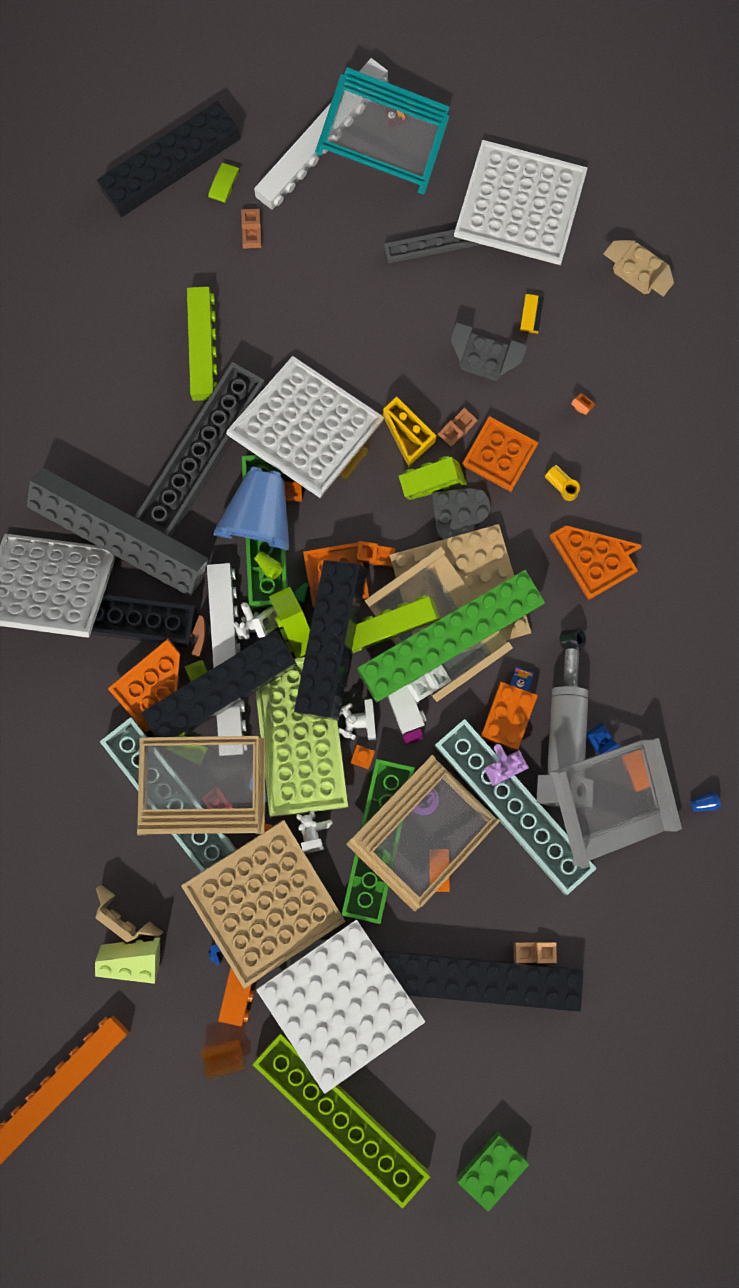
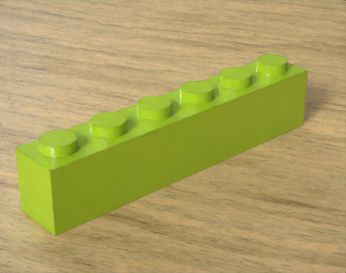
M209 287L187 288L190 395L193 401L208 400L218 385L217 382H214V375H217V364H214V358H217L216 346H213V340H216V330L212 327V322L216 321L215 311H212V305H215L214 293H211Z
M422 595L415 598L416 601L413 603L404 602L397 605L398 608L395 610L386 609L381 611L377 617L368 616L363 618V622L356 625L351 654L440 620L433 598Z

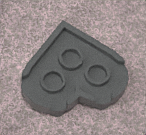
M468 488L432 492L436 531L441 540L474 531V526L486 520L490 513L489 499L482 490Z

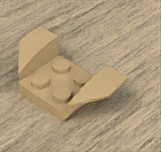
M613 241L603 253V255L615 262L613 267L614 273L643 294H649L653 289L664 297L674 284L669 264L667 265V263L640 244L635 243V241Z
M103 885L96 888L101 905L97 910L95 918L126 942L132 941L143 934L159 937L164 933L151 922L144 925L138 932L135 931L136 927L128 921L125 923L119 919L121 917L119 913L113 909L110 911L106 909L116 895Z

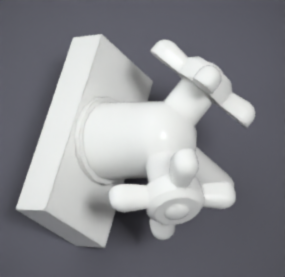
M244 602L241 604L245 615L241 620L244 622H241L240 625L237 622L233 624L239 639H243V636L245 639H249L250 636L248 634L250 632H257L258 637L261 638L278 627L275 620L277 614L274 607L271 606L259 615L258 612H255L253 615L250 606Z
M372 699L365 700L366 711L364 713L352 714L350 712V709L353 708L351 703L341 707L339 717L342 714L345 716L346 727L345 730L339 728V734L354 740L356 736L351 734L353 729L366 728L368 740L376 739Z
M314 811L304 816L297 814L298 821L302 823L299 825V830H301L304 842L301 843L303 852L309 854L324 850L321 838L319 839L317 831L330 828L333 821L314 822L313 819L316 817Z

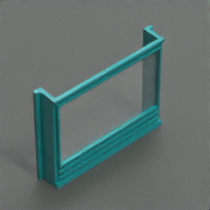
M347 67L345 74L340 75L314 154L322 156L323 150H328L418 184L417 192L424 195L449 119L447 113L450 107Z

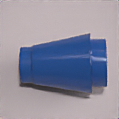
M709 792L690 801L693 812L717 811V808H721L717 792Z

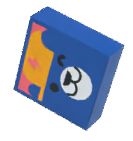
M515 667L510 685L528 692L534 673Z

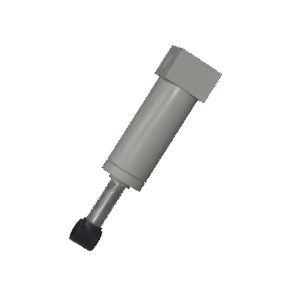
M582 629L562 631L559 637L560 644L565 651L564 685L552 689L547 775H538L537 803L558 809L561 808L550 772L583 761L586 754L589 691L578 687L579 652L586 644V635ZM585 769L567 775L575 808H592L593 780L584 778Z

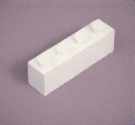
M407 685L388 696L402 735L424 727V722L426 721L423 710L419 711L417 707L419 701L416 702Z

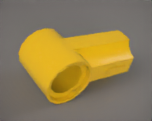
M557 465L553 466L545 475V478L561 493L566 501L575 500L580 490L579 483L576 480H572ZM566 488H574L575 493H568Z

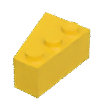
M398 397L394 398L383 409V417L408 467H410L435 443L436 435Z

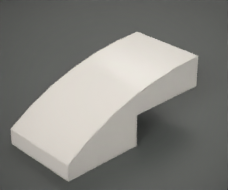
M440 665L410 683L407 687L416 702L450 683L451 679L443 666Z

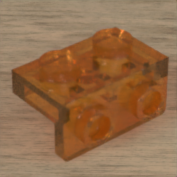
M229 1040L223 1045H209L205 1049L200 1050L207 1080L246 1070L243 1048L239 1041Z

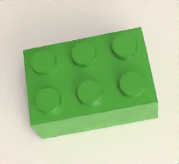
M496 1131L456 1178L458 1184L489 1212L529 1166V1163L521 1153Z

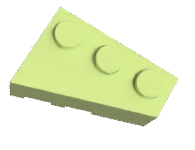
M160 937L148 942L136 940V943L133 944L120 942L101 945L95 961V976L155 984L160 967Z

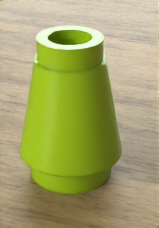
M263 551L255 557L267 578L275 579L282 573L281 563Z

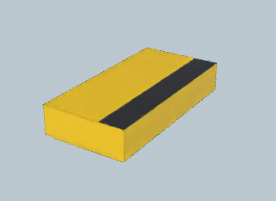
M530 294L525 295L520 331L538 334L544 297Z

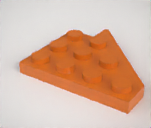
M564 526L549 536L588 601L638 572L629 555L641 549L642 546L640 544L570 526Z
M169 639L164 641L108 688L145 732L150 730V727L141 712L178 690L181 653Z

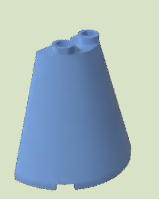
M251 467V470L245 475L214 529L213 535L230 539L235 535L268 542L270 547L289 550L285 481L280 477L281 473L276 471L267 473L262 472L260 468Z

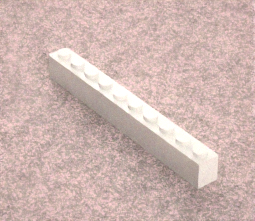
M372 58L359 71L388 83V70ZM344 90L327 141L331 143L334 140L337 141L341 137L342 131L346 127L349 128L354 118L364 111L369 101H372ZM331 103L254 188L256 198L271 210L275 206H279L287 193H291L296 183L306 176L309 168L317 164L320 156L314 153Z
M230 563L207 565L214 668L241 652L240 643L237 644L236 637L239 635L233 626L235 617H238V606H234V599L237 598V589L233 587V580H236L235 568L232 569ZM244 700L217 715L218 736H243V731H246V720H242V712H245ZM247 744L219 745V756L245 755L244 751L248 750Z

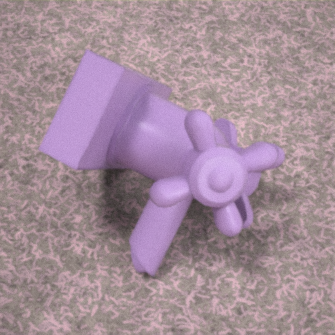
M496 744L494 750L500 761L484 768L492 786L528 769V765L520 751L506 756L502 746Z

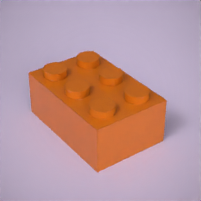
M500 682L480 737L483 740L500 744L502 747L516 752L519 749L538 695Z

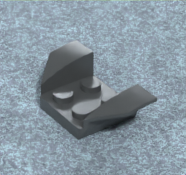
M457 322L451 337L461 370L497 381L503 374L522 363L528 346L516 341H511L510 345H506L473 334L472 327Z

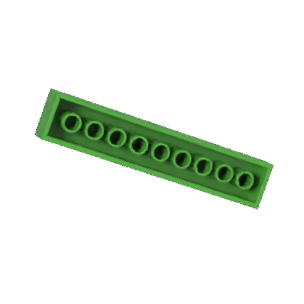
M524 570L358 667L357 671L377 703L539 608L545 602L528 573Z

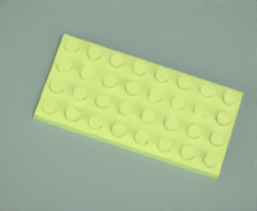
M305 657L294 658L297 667L256 691L261 738H265V780L270 817L348 807L338 722L302 716L294 712Z

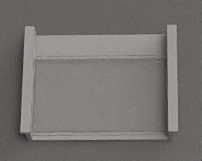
M659 738L640 740L550 772V775L553 777L568 835L574 866L588 867L590 866V860L663 831H679L682 829Z

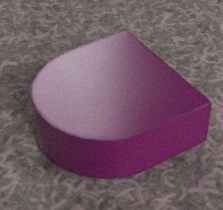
M420 728L403 736L406 744H411L424 738Z

